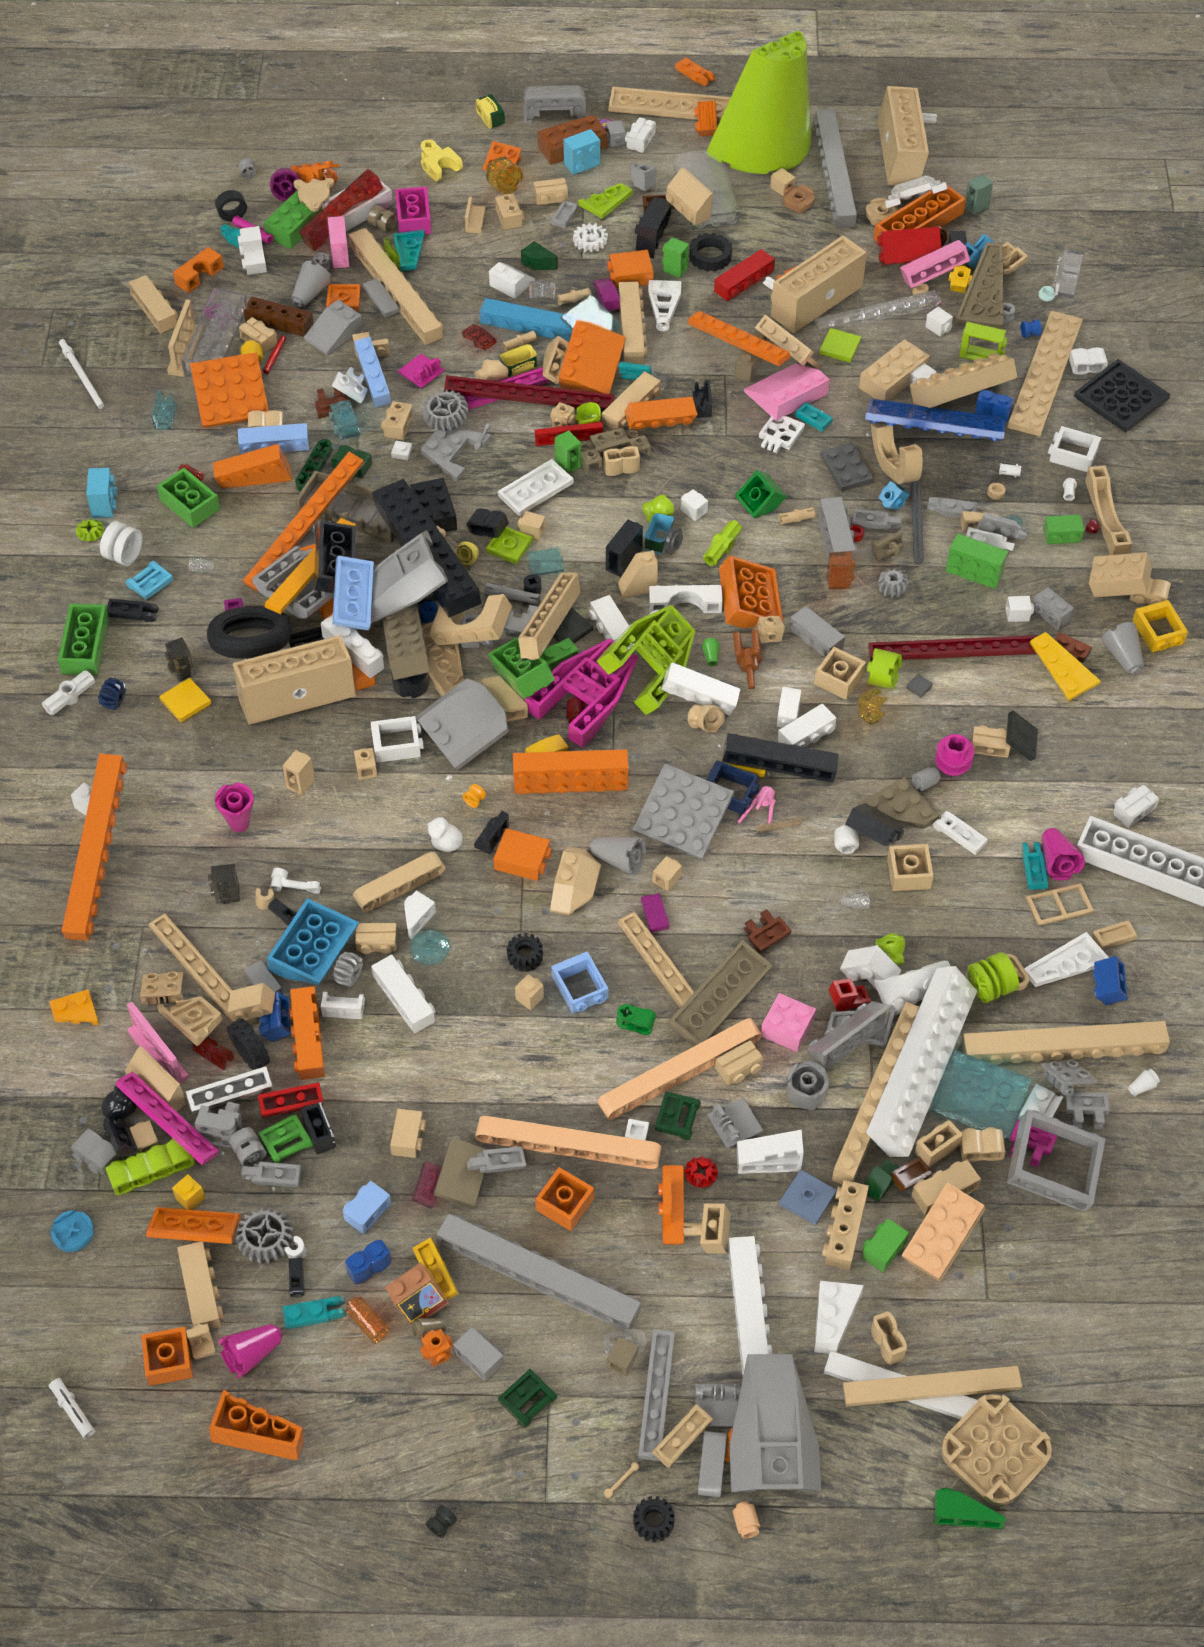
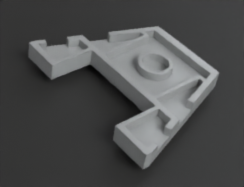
M442 429L435 430L421 448V454L434 465L441 467L442 471L446 475L449 474L453 481L458 482L465 473V468L452 462L467 443L472 445L477 443L482 433L452 429L451 431L449 429L445 431ZM485 434L481 442L482 449L491 440V434Z

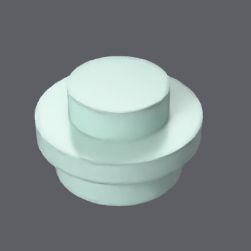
M1044 286L1039 291L1038 296L1043 301H1051L1055 298V292L1052 287Z

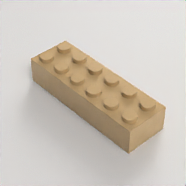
M993 353L988 355V358L975 359L971 364L963 363L959 365V368H949L944 373L931 374L930 378L917 379L915 383L910 384L913 404L931 408L1017 378L1014 358L1007 357V355Z

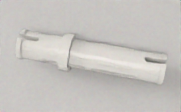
M61 1378L53 1380L49 1384V1388L58 1399V1405L64 1408L82 1435V1438H90L95 1433V1429L74 1400V1394L68 1391Z

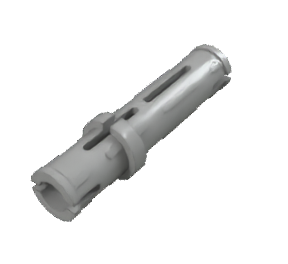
M489 582L486 584L485 594H504L509 599L538 605L539 601L535 599H539V594L508 588L507 585L499 586Z

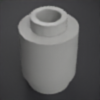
M927 767L912 775L911 784L916 790L922 792L936 785L940 780V774L935 767Z

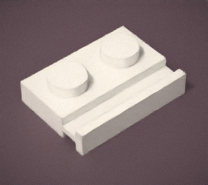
M1035 1084L1019 1114L1018 1120L1028 1109L1038 1111L1042 1115L1053 1118L1062 1102L1063 1096L1060 1095L1059 1097L1055 1095V1092Z

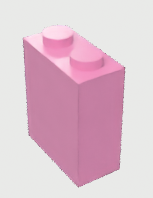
M344 216L328 217L333 269L349 267Z

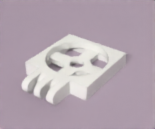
M785 415L777 421L771 416L759 433V438L764 440L761 447L765 448L768 445L767 450L769 451L774 447V453H778L781 447L789 450L804 430L805 424ZM790 424L796 429V432L789 429ZM783 428L785 429V431L780 432L779 429ZM767 429H772L776 433L773 436L769 435ZM784 435L791 437L789 441H784L780 438Z

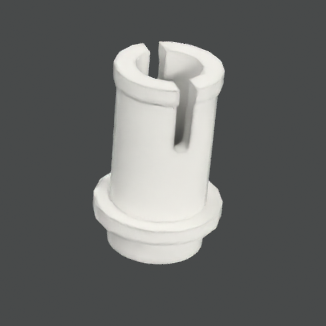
M1000 464V475L1015 476L1014 478L1020 476L1021 466H1018V464Z
M1067 478L1063 482V498L1066 501H1072L1075 498L1077 482L1073 478Z

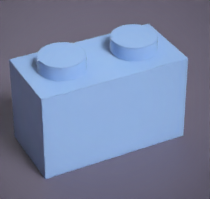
M370 1181L366 1186L364 1185L359 1189L357 1196L352 1201L350 1200L343 1208L344 1220L364 1235L391 1205L390 1194Z

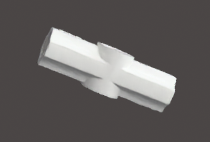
M87 670L81 672L71 681L62 682L59 685V690L42 702V706L50 715L56 714L66 705L75 704L79 699L78 696L95 683V679Z

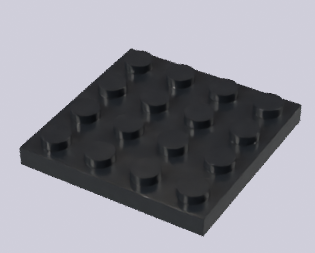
M1118 359L1075 391L1074 397L1126 433L1169 400L1170 394Z

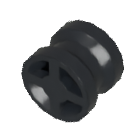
M534 574L526 576L523 581L524 591L540 595L542 591L541 578Z

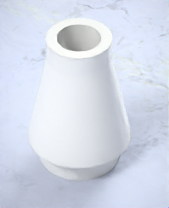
M1152 1069L1144 1070L1128 1086V1090L1135 1097L1138 1094L1156 1088L1160 1080Z

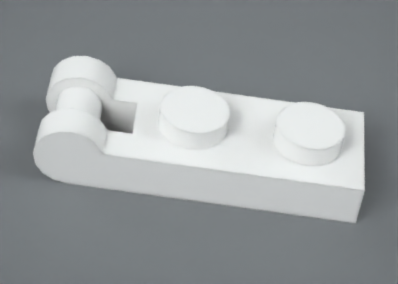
M948 811L941 815L940 820L937 819L933 823V827L938 832L942 831L974 855L987 844L988 839Z

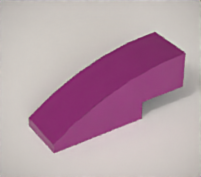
M610 278L593 280L600 305H602L604 312L620 309V298Z

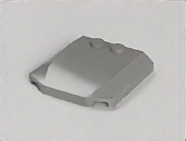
M299 546L293 547L254 576L253 584L261 594L270 598L313 549L304 551L300 550ZM313 577L288 605L286 610L300 619L307 618L334 597V593L315 591Z
M467 678L415 717L456 771L509 732L505 710L483 684Z

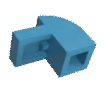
M985 233L974 246L969 242L965 244L970 259L966 263L972 268L977 267L986 242L995 243Z

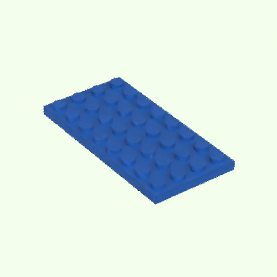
M870 398L865 417L870 423H879L880 421L886 422V425L889 426L900 424L904 428H913L914 426L920 427L924 431L935 429L939 433L955 432L954 434L958 436H965V434H970L974 438H982L984 436L989 437L993 441L1003 439L1005 432V417L935 407L928 408L920 405Z

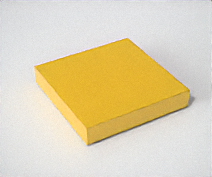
M191 678L159 696L160 701L180 723L211 705V700Z

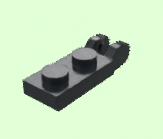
M109 599L107 605L109 617L144 620L145 622H155L157 618L155 614L159 610L157 605L142 601Z
M106 1116L103 1126L104 1130L107 1131L115 1153L120 1156L136 1157L138 1148L124 1118H118L115 1124L110 1116Z

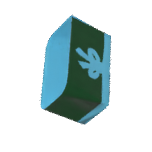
M660 513L654 514L645 533V551L653 550L656 554H663L666 538L673 528L674 517ZM658 530H664L667 532L666 538L659 539L655 536V533Z

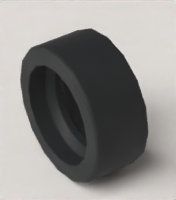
M225 191L215 200V207L222 220L230 222L237 215L242 218L247 211V204L239 191ZM229 202H240L235 209L223 210L224 205Z

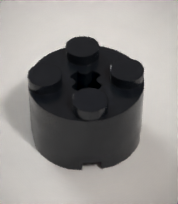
M427 672L396 680L393 679L392 675L393 689L401 697L411 696V698H417L427 691L429 674Z

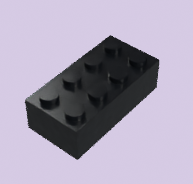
M320 520L316 533L315 591L334 593L337 556L355 558L356 526Z

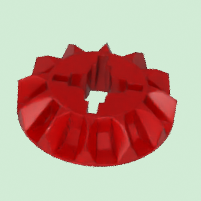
M703 1156L699 1158L693 1157L691 1161L687 1162L684 1174L686 1180L691 1185L705 1188L711 1186L716 1181L718 1169L711 1158L707 1159ZM698 1166L701 1167V1169H706L705 1177L701 1173H697Z

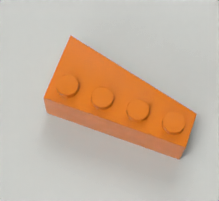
M279 444L213 462L214 478L220 489L292 481L290 464Z
M315 986L290 989L292 1008H289L290 1020H293L294 1025H291L292 1037H295V1043H292L293 1055H297V1060H294L295 1073L299 1072L300 1080L325 1077L319 1008Z

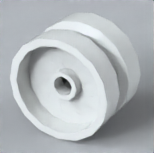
M117 521L112 522L106 528L101 539L100 553L102 557L116 561V563L124 566L131 565L140 553L143 542L142 532L136 528L127 527L126 524Z

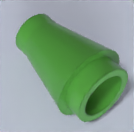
M707 638L702 644L707 665L716 666L718 665L720 643L716 638Z

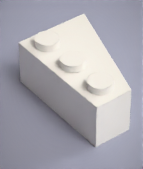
M802 1130L738 1141L736 1149L738 1174L799 1172L804 1153Z
M820 1281L814 1352L830 1354V1351L837 1353L862 1296L864 1285Z

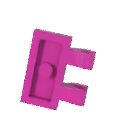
M1020 1120L1015 1125L1010 1141L1015 1142ZM1031 1126L1027 1148L1035 1151L1030 1165L1038 1168L1042 1155H1050L1057 1138L1056 1135ZM1013 1146V1148H1012V1152H1011V1154H1010V1157H1012L1013 1150H1014V1146Z

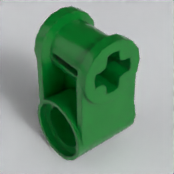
M623 1004L617 1009L616 1024L621 1029L637 1032L641 1035H650L656 1019V1013L650 1009Z

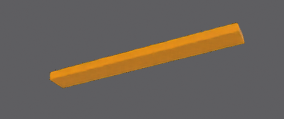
M340 518L337 522L340 524L356 526V524L347 521L343 518ZM316 546L265 602V608L281 614L315 576Z

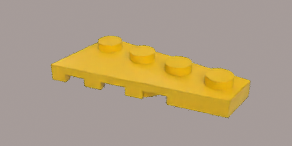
M1047 632L1030 641L1031 646L1068 702L1101 684V681Z

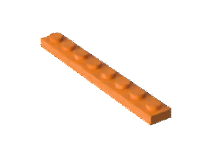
M698 311L687 319L689 325L777 366H780L791 357L789 351L704 312Z

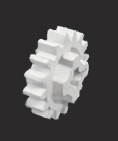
M588 223L587 226L582 224V228L577 227V230H574L573 242H575V246H578L579 250L583 248L584 252L587 250L593 252L594 249L599 251V248L603 249L604 245H607L608 233H606V229H602V225L597 227V223L594 225Z

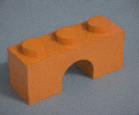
M207 247L173 272L175 285L190 293L200 285L199 273H208L213 276L224 268L222 255Z

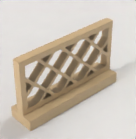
M185 300L168 345L171 359L167 369L168 375L185 376L202 331L201 325L195 324L191 300Z
M764 315L755 327L777 346L789 351L790 356L803 366L808 362L818 370L823 368L811 358L814 353L811 349L767 315Z

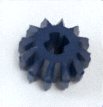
M111 677L105 680L99 691V704L112 710L120 707L125 697L126 684L119 679Z

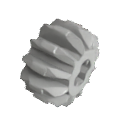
M895 568L892 571L886 569L885 572H881L878 579L879 591L884 593V596L890 595L891 598L893 596L899 598L901 594H905L909 583L907 575L902 574V570L896 571Z
M351 952L341 954L334 967V981L349 987L355 984L362 972V958Z

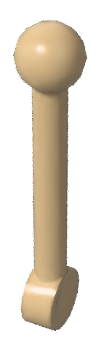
M633 1462L631 1468L610 1489L608 1488L604 1491V1497L607 1499L612 1498L613 1492L633 1471L639 1469V1464Z

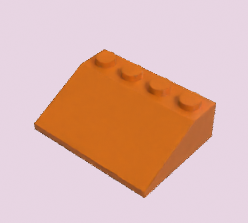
M576 320L559 375L560 387L610 394L626 337L592 322Z
M729 555L719 567L726 624L740 628H754L758 623L759 617L780 616L783 622L775 569Z

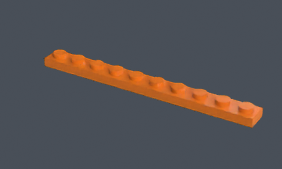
M350 451L243 579L245 585L257 593L259 592L253 584V577L297 546L364 464L363 459Z

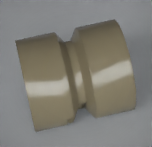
M374 205L367 217L370 225L386 233L394 230L398 220L397 214L379 205Z

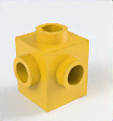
M955 266L954 271H950L948 280L951 282L950 291L967 292L968 285L973 275H970L971 269H968L966 266Z

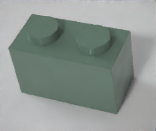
M984 174L968 181L965 207L974 215L989 208L993 183Z

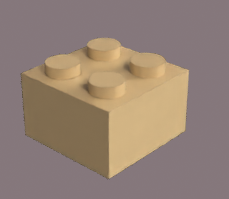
M833 647L816 670L814 685L847 700L864 677L866 662Z
M928 844L889 846L887 862L892 891L931 889L934 876Z

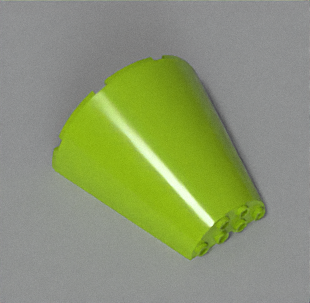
M798 30L779 38L778 42H769L752 50L706 151V154L720 163L725 161L731 164L730 168L739 171L768 174L769 171L777 172L781 168L786 171L802 163L805 156L809 154L812 144L807 45L803 34Z

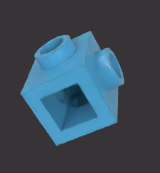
M890 481L882 489L878 498L886 509L898 511L905 504V500L910 493L900 484Z

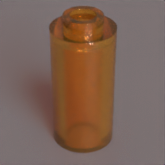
M353 1297L348 1301L346 1313L369 1340L376 1344L384 1339L390 1329L363 1297Z

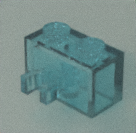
M350 400L331 404V412H328L330 422H334L332 424L335 434H338L339 439L344 440L360 436L359 424Z

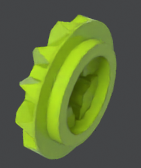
M89 517L87 521L82 519V523H77L75 531L79 539L94 541L103 535L104 526L97 518L92 520ZM88 527H92L90 533L87 531Z

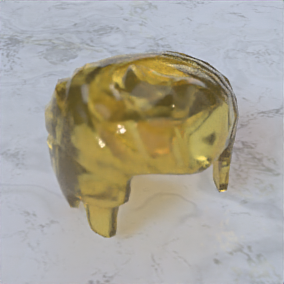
M877 689L862 693L857 702L861 718L870 725L876 723L885 715L884 712L880 713L879 708L887 698L886 696L880 697L881 691Z

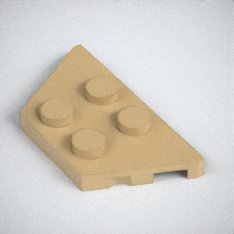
M202 996L176 1001L175 1006L164 1007V1004L157 1005L159 1013L196 1046L200 1045L223 1020L221 1013Z

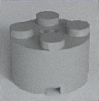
M813 1061L795 1064L788 1073L787 1099L802 1109L815 1110L826 1099L829 1078L824 1067Z

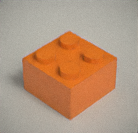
M558 1167L536 1197V1211L572 1231L593 1202L594 1187Z
M186 1327L141 1335L145 1376L149 1386L194 1378Z

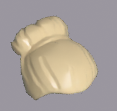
M486 359L482 363V368L475 371L474 375L476 379L502 381L507 378L509 370L499 360Z
M695 704L689 710L687 720L690 727H700L706 732L713 733L724 723L725 716L718 706H700Z

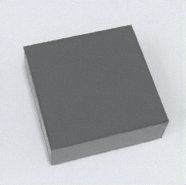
M917 674L907 684L906 688L922 698L932 688L933 683Z

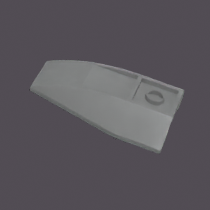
M427 531L416 536L373 569L370 624L421 601L448 582L443 568L433 558L429 548L433 543Z
M792 1354L747 1355L729 1444L731 1493H753L756 1490L821 1492L819 1444Z

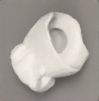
M443 817L436 818L427 824L431 843L436 849L443 852H451L462 845V833Z

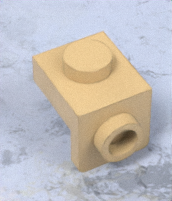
M197 1324L192 1326L191 1329L186 1330L195 1360L216 1353L208 1324Z

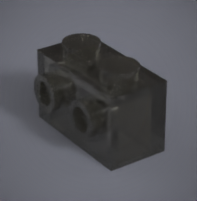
M181 637L166 643L167 651L164 654L169 662L167 667L170 673L175 674L178 682L195 676L191 652L184 639Z
M235 864L211 866V874H208V883L211 889V896H215L216 903L229 904L230 902H240V888Z

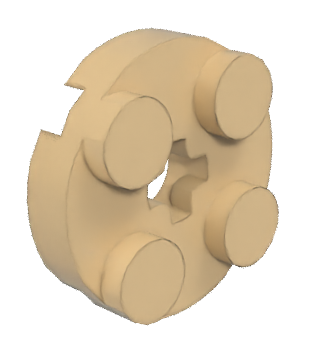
M873 199L866 206V217L875 226L898 211L897 205L887 208L885 201L888 199Z

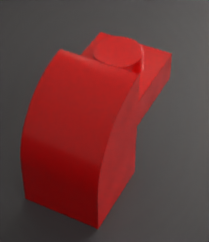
M852 979L833 981L828 990L837 1012L850 1011L851 1008H858L864 1003L869 1004L871 1002L865 986H854Z

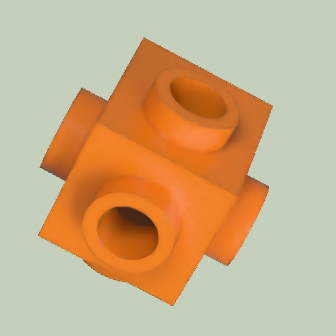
M441 1329L437 1331L432 1330L421 1338L422 1347L420 1351L424 1359L429 1360L432 1367L452 1357V1340L448 1334L444 1335Z

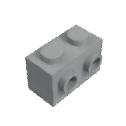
M1049 587L1038 593L1034 599V611L1056 630L1059 631L1071 622L1074 608Z
M471 1327L453 1344L454 1354L486 1382L504 1364L503 1351L495 1344L492 1346L482 1331H476Z

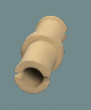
M590 289L571 290L570 293L557 295V302L559 305L589 299L591 298Z
M534 331L521 336L516 335V338L503 342L504 350L508 352L530 342L537 341V336Z
M813 507L802 510L794 509L792 512L780 513L778 518L781 521V525L791 522L799 523L801 520L815 518V510Z

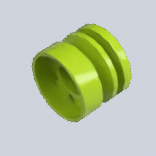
M1003 952L989 956L986 961L982 959L968 966L969 981L977 990L976 996L985 1004L993 999H998L1000 994L1005 996L1019 988V979L1015 967L1009 957Z

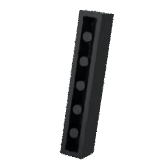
M727 733L722 762L833 783L837 774L839 754Z

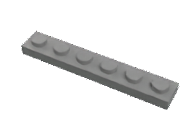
M653 1329L638 1459L660 1461L652 1452L663 1440L674 1331Z

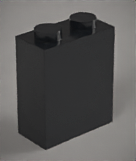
M627 519L607 544L606 571L621 577L635 554L643 550L642 525Z
M867 803L853 807L845 823L846 826L883 846L893 844L897 840L900 841L904 834L903 828L905 826L904 823Z

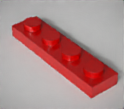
M602 422L535 429V446L555 444V437L567 431H570L579 441H588L590 436L603 433Z

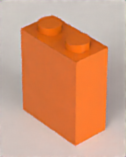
M648 250L609 254L607 270L611 271L610 279L616 289L619 288V282H638V285L641 286L649 285V280H653L654 271Z
M506 828L493 858L494 870L538 881L540 875L545 873L546 860L550 859L552 855L550 839Z

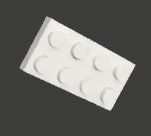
M551 459L499 490L498 497L518 516H521L525 511L531 510L572 485L574 479Z

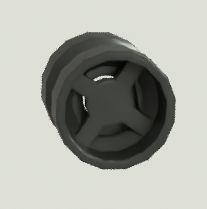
M440 1505L436 1509V1515L429 1518L425 1524L436 1536L444 1538L448 1533L447 1529L449 1526H453L458 1519L448 1508Z

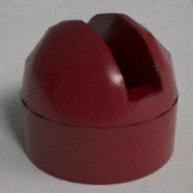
M1091 518L1085 531L1095 534L1099 531L1100 524Z

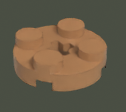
M794 185L789 186L784 191L783 205L791 210H795L797 213H803L814 204V192L805 185H799V187L795 188Z

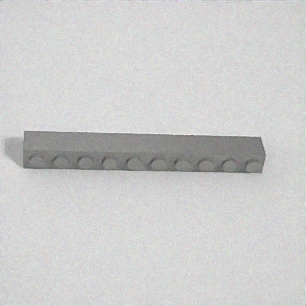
M835 110L816 111V117H813V127H816L815 137H818L817 147L820 148L821 167L824 168L823 176L826 179L825 185L826 190H828V200H831L830 211H833L832 221L835 222L836 228L855 227L857 214Z
M448 1214L436 1234L439 1245L628 1333L641 1311V1302L632 1295L626 1296L615 1287L604 1286L593 1277L587 1278L576 1269L563 1267L558 1261L554 1259L548 1260L537 1251L524 1249L519 1243L509 1242L500 1234H492L478 1224H470L459 1215L453 1216Z

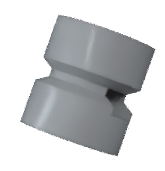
M251 1127L238 1130L229 1139V1144L233 1151L237 1153L242 1166L252 1167L254 1164L261 1162L266 1156L263 1145L258 1141V1137Z

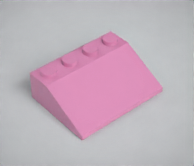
M795 363L745 388L744 392L777 421L782 416H787L798 410L805 402L810 404L826 396L830 379L818 369Z

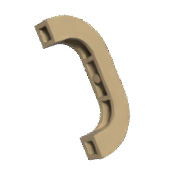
M886 422L871 424L874 450L882 470L897 484L918 481L922 474V449L916 444L899 447V456L894 443L893 426L886 425Z

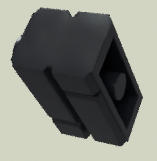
M321 1102L302 1108L303 1121L316 1154L334 1149L336 1147L335 1138Z

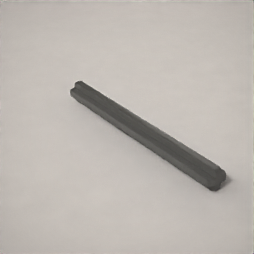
M914 481L911 482L914 562L922 564L924 552L921 483Z

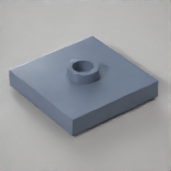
M800 1170L779 1201V1205L816 1226L835 1197L837 1190Z

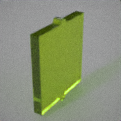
M383 237L384 250L400 271L399 253L389 239Z

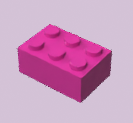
M427 187L395 189L399 233L425 229V234H431Z

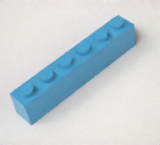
M485 298L480 309L481 324L524 333L534 331L538 336L553 339L559 336L567 342L570 341L575 321L580 320V317L488 298Z

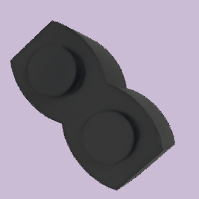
M479 508L476 509L466 524L469 532L474 535L498 538L509 522L506 514L502 511H489L488 509Z

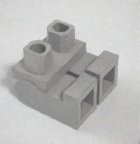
M529 605L527 614L523 613L522 618L516 617L515 613L510 611L503 629L505 634L513 637L520 636L538 607Z
M227 1102L225 1110L219 1109L218 1114L210 1113L208 1106L201 1105L195 1121L196 1130L213 1145L231 1147L229 1144L230 1137L238 1130L243 1129L242 1115L239 1113L240 1104Z

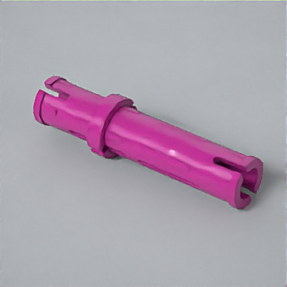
M238 215L232 220V224L241 229L256 227ZM259 227L262 241L268 245L271 244L274 236L265 232L262 227Z

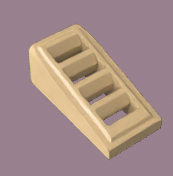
M963 511L960 521L962 531L967 532L968 527L978 529L977 525L985 513Z

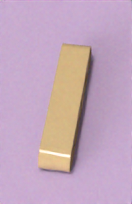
M429 852L361 886L353 893V897L363 912H369L440 876L446 867L435 852Z

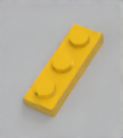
M430 1237L413 1247L412 1249L418 1262H421L430 1269L447 1300L458 1295L456 1286L434 1240Z

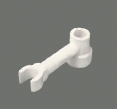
M274 868L272 871L270 888L274 891H281L283 886L306 890L313 894L320 893L321 887L317 881L300 882L288 880V872L286 870Z

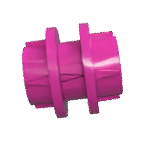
M949 734V736L941 739L937 745L936 765L940 771L949 776H960L971 768L975 749L969 739L964 736Z

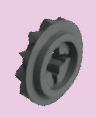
M674 527L668 533L664 544L667 554L673 555L680 548L683 540L681 528Z

